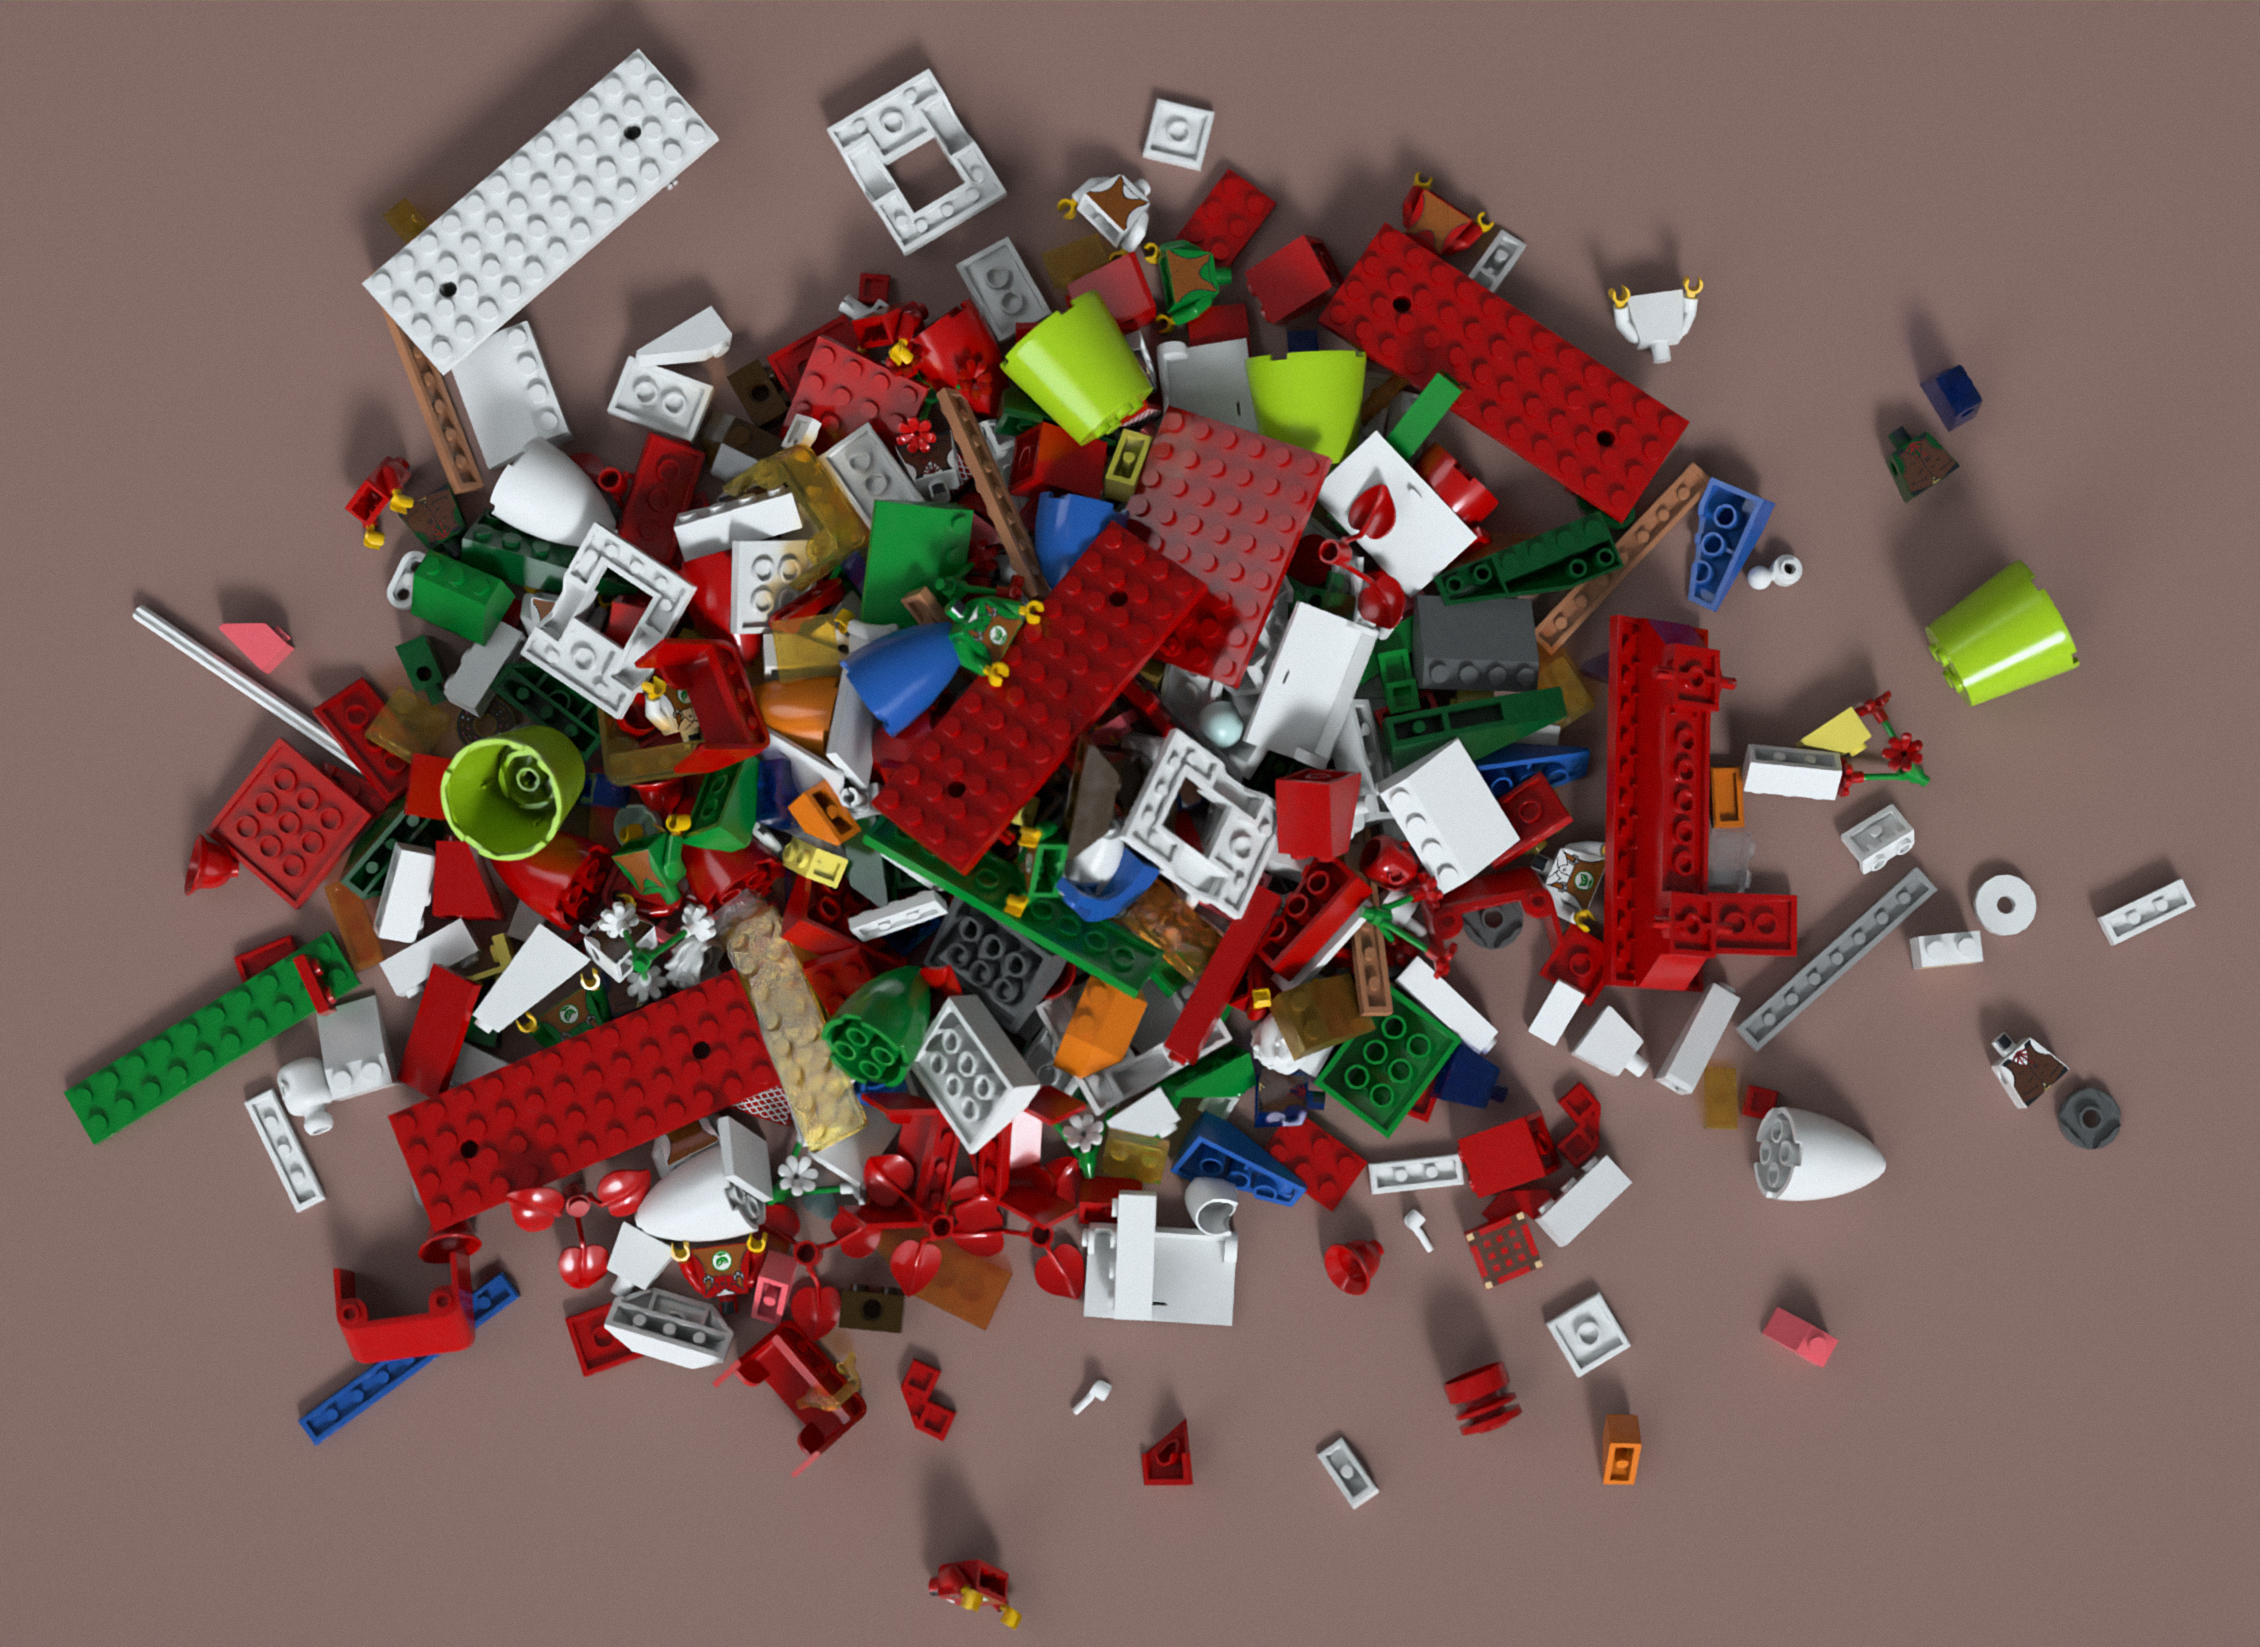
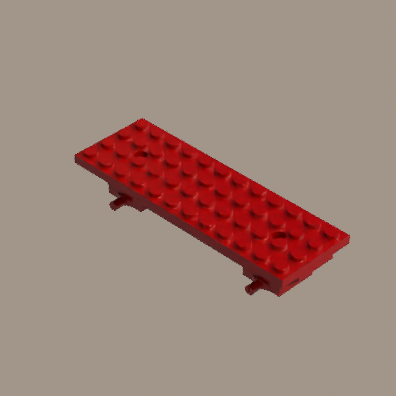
M1384 222L1317 320L1318 324L1360 352H1366V361L1371 358L1369 363L1374 364L1376 361L1421 392H1423L1438 371L1441 369L1445 370L1466 387L1449 409L1451 412L1564 485L1566 493L1571 490L1569 495H1579L1621 524L1690 423L1386 222Z
M1112 520L1042 601L1044 611L1039 612L1035 610L1032 615L1040 617V622L1030 624L1026 620L1018 629L1000 660L1009 668L1008 677L996 674L1002 678V684L995 687L990 684L988 675H979L870 804L942 861L948 863L963 876H966L997 838L1007 846L1012 843L1009 839L1014 841L1015 834L1006 828L1078 744L1079 732H1088L1157 649L1166 656L1171 655L1170 651L1174 652L1175 645L1166 639L1208 590L1206 583Z
M1624 615L1610 616L1603 985L1702 993L1703 963L1707 958H1716L1718 934L1731 935L1733 929H1724L1732 928L1731 922L1718 921L1716 912L1717 896L1708 895L1711 712L1719 711V697L1722 688L1734 690L1737 684L1732 683L1737 682L1734 677L1722 676L1720 650L1708 648V629L1651 618H1636Z
M735 968L388 1116V1119L433 1230L438 1232L508 1202L506 1192L519 1188L548 1185L782 1085L784 1082L752 1003Z

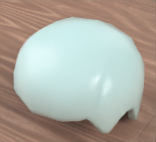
M1218 701L1211 703L1198 714L1199 726L1196 731L1199 739L1207 748L1220 751L1231 748L1240 740L1243 732V721L1237 708L1231 702Z
M644 804L627 805L618 811L614 819V834L622 846L625 842L621 841L619 831L629 824L639 823L643 829V836L645 834L658 833V828L651 825L652 823L663 827L660 815L656 811H651Z

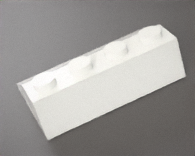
M528 321L505 328L489 336L452 368L489 471L515 462L518 457L525 453L522 451L523 446L533 438L542 437L555 447L574 440L537 337Z
M1458 737L1377 783L1379 795L1430 876H1435L1437 887L1442 891L1443 895L1470 880L1520 840L1519 835Z
M977 994L950 996L947 998L927 1030L923 1044L911 1067L970 1154H975L1029 1105L1041 1086L1038 1079Z

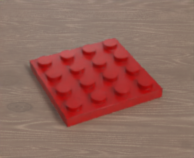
M821 334L818 336L778 437L784 440L796 414L814 418L822 424L818 430L817 438L809 451L819 457L868 422L899 464V457L895 446L899 445L896 439L902 432L898 431L897 426L901 421L908 422L911 416H917L918 418L931 386L913 377L906 378L903 374L899 377H894L889 372L891 368H888L886 364Z
M279 737L204 832L294 909L299 910L374 818L375 814L284 737Z

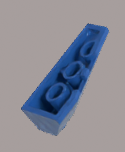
M1710 478L1698 507L1699 525L1698 533H1695L1694 543L1696 544L1695 560L1691 568L1689 601L1714 612L1718 610L1761 536L1775 506L1774 502L1716 478Z
M1511 743L1474 761V764L1497 800L1540 771L1553 789L1586 776L1590 750L1588 747Z
M1206 1110L1190 1127L1170 1169L1171 1172L1191 1182L1196 1177L1222 1178L1235 1183L1237 1190L1253 1193L1256 1199L1292 1207L1308 1186L1232 1123Z

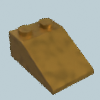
M1350 973L1304 983L1283 991L1271 1001V1006H1269L1294 1061L1376 1029L1370 1016H1360L1356 985Z

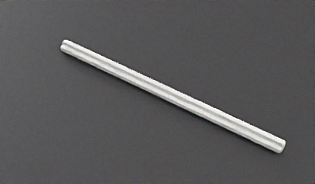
M140 605L133 613V618L360 772L324 727L146 606Z

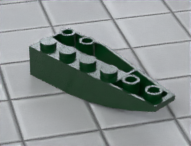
M485 508L462 539L461 563L506 582L562 593L564 574L580 547L563 545L530 535L492 514L494 509ZM607 567L595 589L599 591L597 595L636 594L639 587Z
M1597 511L1438 575L1433 580L1444 606L1568 590L1620 569L1624 565L1601 511Z
M1560 686L1478 699L1387 717L1381 725L1393 775L1456 737L1459 738L1474 762L1564 719L1568 715Z

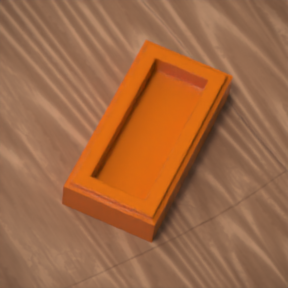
M1741 766L1710 767L1712 829L1745 827Z

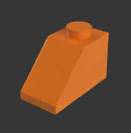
M826 779L802 793L787 807L805 833L837 846L862 830L847 808L840 803L839 797Z
M1606 1414L1603 1431V1484L1634 1485L1642 1444L1638 1415Z

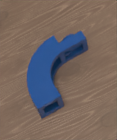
M1125 847L1115 874L1098 896L1095 894L1099 883L1078 882L1061 877L1055 887L1064 895L1062 900L1085 921L1095 922L1113 917L1132 905L1150 887L1160 872L1158 871L1159 868L1139 851Z

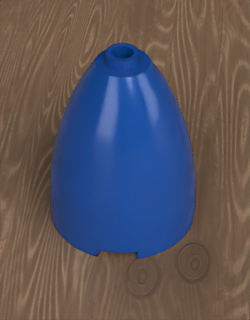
M1041 492L1035 520L1034 549L1042 574L1051 590L1054 589L1112 520L1127 529L1130 511L1122 509L1121 513L1114 511L1113 504L1084 496L1068 494L1060 495V498H1053L1054 493Z
M932 622L894 631L861 646L839 661L842 668L845 667L849 673L846 676L861 699L878 720L884 723L882 726L891 737L894 738L926 712L943 693L958 670L960 661L955 652L954 644L948 638V633L953 626L950 622Z

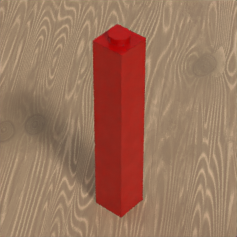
M1257 884L1242 918L1232 920L1163 1045L1169 1053L1167 1057L1181 1066H1184L1186 1062L1194 1066L1255 955L1257 946L1283 903L1280 895Z

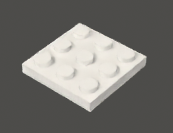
M732 540L730 633L757 634L775 632L769 627L770 616L816 586L817 540ZM815 618L803 621L798 632L813 631L815 629Z

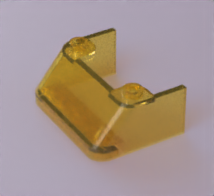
M796 444L759 460L723 486L722 489L725 493L737 497L755 483L764 489H774L786 482L819 529V532L813 535L806 544L807 557L814 566L789 583L792 589L802 592L857 553V550L865 547L869 541L870 533L864 521L815 451L805 444Z
M597 706L604 772L614 785L627 786L700 774L675 773L673 767L690 755L695 746L701 742H706L702 732L701 740L642 749L637 740L632 737L616 738L614 717Z

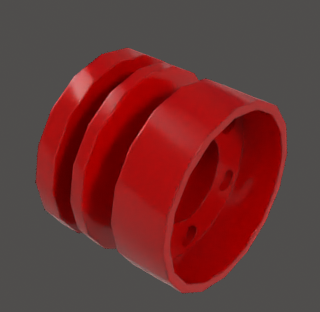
M1502 1361L1478 1367L1442 1384L1450 1405L1465 1403L1466 1407L1455 1414L1456 1421L1471 1418L1470 1421L1459 1427L1462 1436L1495 1430L1523 1413L1520 1404L1505 1406V1404L1517 1398L1515 1392L1500 1394L1499 1389L1510 1382Z

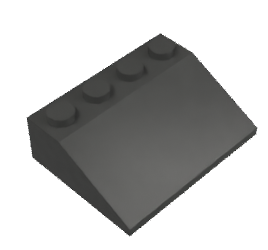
M1415 595L1411 672L1412 678L1416 679L1417 688L1509 692L1538 690L1539 657L1531 600L1502 598L1444 606L1441 596Z
M954 896L948 913L945 915L923 963L927 967H942L951 964L963 995L977 994L993 1018L1014 1034L1017 1033L1058 979L1067 960Z

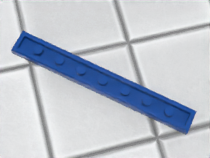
M501 1271L472 1293L475 1330L521 1297L504 1271ZM442 1354L376 1363L300 1418L298 1422L314 1445L317 1446Z

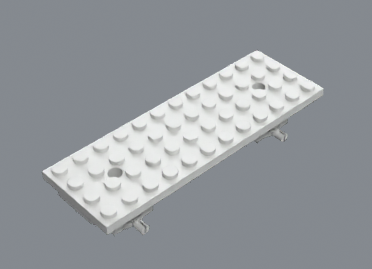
M638 48L367 278L362 285L444 376L662 188L666 186L668 190H671L673 188L672 184L676 186L678 181L675 177L719 141V138Z

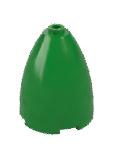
M906 965L878 975L850 995L826 1023L822 1030L821 1039L826 1040L831 1051L829 1055L831 1061L846 1075L865 1085L872 1081L885 1084L887 1088L897 1086L904 1080L923 1044L930 1016L931 991L929 984L919 973L922 968Z

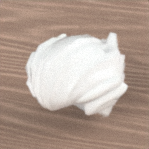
M696 936L686 937L671 950L674 956L664 965L669 970L665 978L669 981L670 985L677 987V990L681 991L720 975L721 971L717 968L725 952L724 947L717 940L711 938L699 941Z
M1272 1013L1267 1015L1255 1029L1251 1030L1253 1038L1250 1044L1253 1047L1254 1059L1259 1058L1261 1064L1267 1066L1268 1069H1274L1281 1074L1289 1075L1306 1062L1307 1056L1296 1061L1293 1060Z

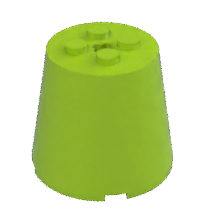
M1096 289L1073 299L1070 302L1073 307L1061 315L1057 310L1042 321L1008 352L1005 357L1009 362L1007 363L1005 360L1000 364L1003 372L1081 446L1096 438H1100L1105 433L1109 435L1122 424L1120 421L1124 417L1133 415L1144 406L1143 401L1153 391L1152 384L1104 299Z
M1353 350L1306 351L1287 353V359L1273 360V355L1245 359V370L1258 434L1328 456L1333 460L1328 473L1333 471L1359 445L1367 359L1366 352H1358V355H1356V351Z
M2019 559L2010 563L1925 627L1926 635L1930 642L1928 649L1934 660L1941 664L1944 670L1942 676L1950 689L1954 688L1956 693L1960 695L1969 707L2073 670L2080 664L2077 657L2072 658V654L2077 652L2057 608L2044 588L2040 591L2037 590L2031 581L2035 579L2034 573Z
M527 726L475 741L455 755L443 775L441 802L445 817L456 836L461 841L465 840L472 847L479 850L478 853L485 857L503 861L529 857L540 851L552 840L581 794L585 782L584 762L579 750L566 735L547 726Z

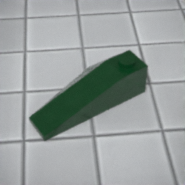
M1021 388L1003 389L998 402L994 433L1016 437L1041 422L1061 427ZM1104 434L1098 440L1108 443L1106 454L1112 457L1118 441Z

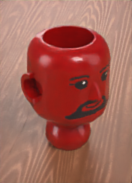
M1377 835L1372 838L1363 848L1359 859L1362 875L1391 892H1400L1406 888L1410 891L1417 889L1415 878L1420 872L1427 870L1425 866H1420L1421 860L1415 850L1409 846V841H1399L1390 835Z

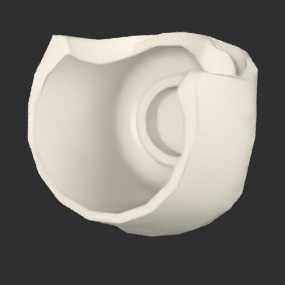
M1196 1177L1188 1185L1184 1196L1185 1205L1192 1220L1199 1230L1205 1234L1218 1237L1232 1235L1229 1221L1230 1216L1235 1212L1238 1205L1236 1184L1222 1178Z

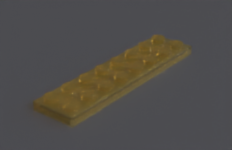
M771 906L719 935L733 969H737L758 1021L759 1031L809 1151L815 1154L869 1126V1123L848 1075L840 1065L834 1064L829 1058L831 1051L826 1040L821 1039L822 1030L826 1025L792 943L781 938L783 922L777 908Z

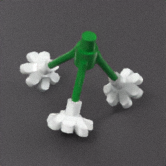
M622 902L613 903L612 908L614 911L604 910L601 913L603 920L598 922L599 928L602 931H607L606 933L610 938H616L618 935L625 938L633 956V969L638 972H631L627 976V981L632 983L628 987L627 993L631 997L639 994L638 1001L643 1004L648 1002L649 996L655 1001L660 1000L663 995L659 988L667 986V979L661 976L658 977L662 972L659 967L653 966L648 970L655 957L683 937L688 938L695 935L699 941H705L716 935V929L712 927L714 920L711 916L705 917L707 909L702 904L696 909L692 904H688L684 908V914L682 915V921L685 925L681 927L680 932L653 950L647 947H637L631 936L630 926H635L639 923L638 915L634 914L636 909L633 903H628L625 908Z
M1120 1104L1107 1110L1103 1122L1096 1121L1094 1123V1116L1091 1114L1084 1115L1081 1121L1080 1117L1075 1114L1069 1118L1072 1127L1066 1126L1063 1128L1059 1122L1053 1125L1070 1147L1076 1159H1078L1079 1168L1083 1170V1177L1085 1179H1092L1096 1176V1156H1098L1101 1142L1108 1128L1106 1121L1112 1118L1115 1107H1119Z
M797 1134L795 1138L797 1142L791 1155L786 1159V1165L782 1164L778 1169L780 1177L778 1182L772 1186L773 1200L766 1202L772 1206L777 1201L783 1202L788 1197L841 1192V1194L853 1193L859 1205H866L867 1195L864 1182L860 1188H857L848 1181L840 1182V1185L816 1187L815 1183L811 1180L818 1177V1172L814 1168L808 1169L811 1160L804 1156L797 1162V1157L802 1148Z

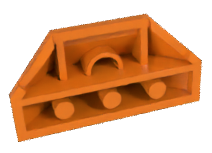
M1091 974L1066 1029L1052 1067L1082 1079L1122 1062L1148 1004L1142 989L1134 999Z

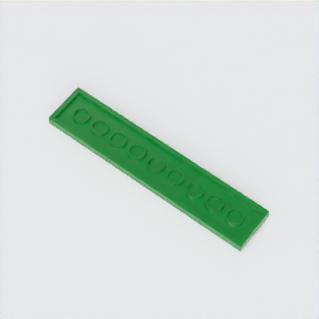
M883 814L879 816L864 835L862 843L1134 999L1164 956L1165 951L1109 919L1095 922L1085 921L1062 900L1063 895L1061 894L1058 895V898L1038 897L1032 904L1025 906L1020 917L1004 912L1008 896L1010 894L1018 896L1025 888L1018 867L988 850L969 873L963 876L948 863L942 861L910 837Z
M330 931L324 933L63 1092L93 1145L101 1144L316 1013L317 1011L294 964V958L302 954L311 955L313 959L317 958L324 970V974L321 977L325 985H329L332 988L337 999L360 986L362 982L333 933Z

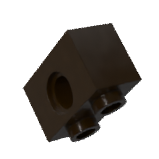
M756 359L727 376L731 387L756 427L767 431L785 420L791 402L783 389L779 392L776 390L772 382L777 379L768 364L762 366L760 361ZM765 389L769 391L767 399L763 401L754 399V395L758 390Z
M851 1284L850 1289L842 1290L839 1328L902 1333L906 1295L899 1294L900 1288L881 1287V1292L869 1291V1285ZM869 1299H875L881 1304V1313L876 1317L869 1316L865 1311V1304Z

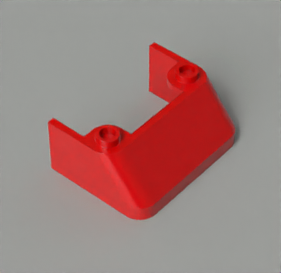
M663 638L634 662L636 668H660L663 679L669 687L675 690L687 691L706 741L695 746L690 755L673 767L675 773H711L760 754L769 747L771 742L769 732L738 651L730 642L722 639Z
M1521 867L1472 878L1444 894L1443 899L1438 900L1440 903L1439 909L1432 910L1427 908L1422 900L1420 902L1430 945L1441 951L1445 949L1443 940L1454 938L1461 932L1463 927L1462 914L1521 901L1522 908L1528 916L1543 918L1553 955L1559 954L1565 944L1552 895L1539 874L1530 867ZM1449 962L1444 966L1441 976L1443 980H1446L1450 971Z
M1041 1085L1029 1105L979 1149L978 1186L981 1193L992 1202L1043 1230L1079 1213L1078 1206L1057 1195V1179L1055 1174L1040 1164L1042 1122L1052 1126L1085 1110L1086 1104L1053 1086Z
M901 1092L862 1093L861 1099L883 1112L889 1121L895 1124H902L896 1155H900L908 1160L914 1170L913 1184L904 1192L928 1212L940 1210L945 1214L960 1139L933 1100ZM867 1195L866 1205L839 1206L841 1214L865 1230L923 1227L924 1216L901 1196H899L894 1205L888 1207L879 1205L869 1195Z
M458 1252L450 1253L452 1284L439 1286L431 1292L429 1296V1313L369 1321V1310L366 1303L356 1298L354 1272L334 1268L336 1318L352 1357L360 1363L372 1364L460 1352L469 1349L476 1337L469 1256Z
M790 1320L781 1322L739 1357L712 1383L717 1388L732 1374H735L742 1383L751 1387L758 1386L765 1380L802 1422L805 1428L799 1432L797 1443L808 1459L791 1473L794 1478L821 1456L864 1417L867 1412V1405L863 1397L814 1341L808 1338L798 1324Z

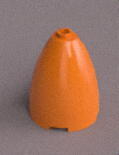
M826 675L787 677L752 687L767 727L836 767L826 756V750L841 677Z

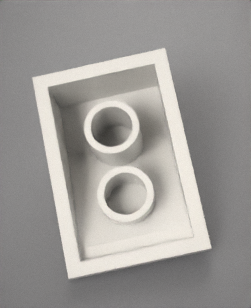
M377 995L336 1006L337 1011L328 1016H321L316 1012L324 1071L332 1100L343 1101L400 1084V1081L396 1079L398 1072Z

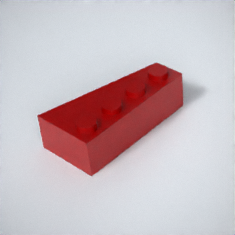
M1315 857L1310 866H1305L1301 873L1302 880L1294 893H1289L1284 901L1286 903L1284 910L1279 917L1274 918L1255 950L1275 972L1289 983L1374 891L1338 857H1336V861L1319 862L1317 857Z

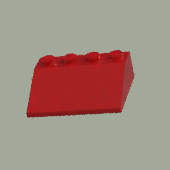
M845 870L837 889L798 874L784 912L781 938L819 956L861 946L877 975H880L894 968L906 966L910 926L863 942L850 930L848 919L858 916L863 911L875 910L880 907L850 886ZM898 892L899 900H904L913 897L910 894L901 896Z

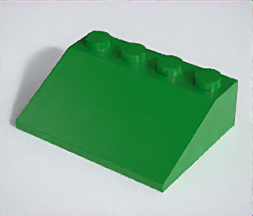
M874 499L860 621L876 625L897 624L902 628L919 625L900 600L906 593L924 586L935 595L937 601L945 609L951 600L943 591L936 589V581L939 578L946 579L956 575L967 565L974 510L957 503Z
M1390 986L1393 1013L1389 1016H1370L1376 1029L1340 1043L1325 1062L1317 1077L1311 1081L1387 1139L1390 1138L1462 1041L1461 1038L1392 986Z

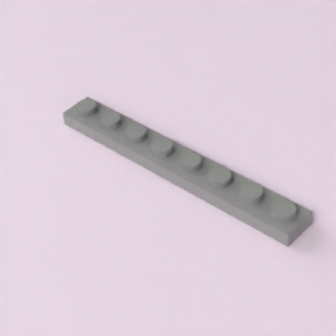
M1918 867L1913 868L1743 1020L1735 1030L1755 1052L1761 1049L1938 889Z

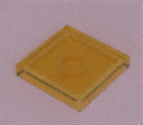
M833 613L771 621L779 683L841 675Z

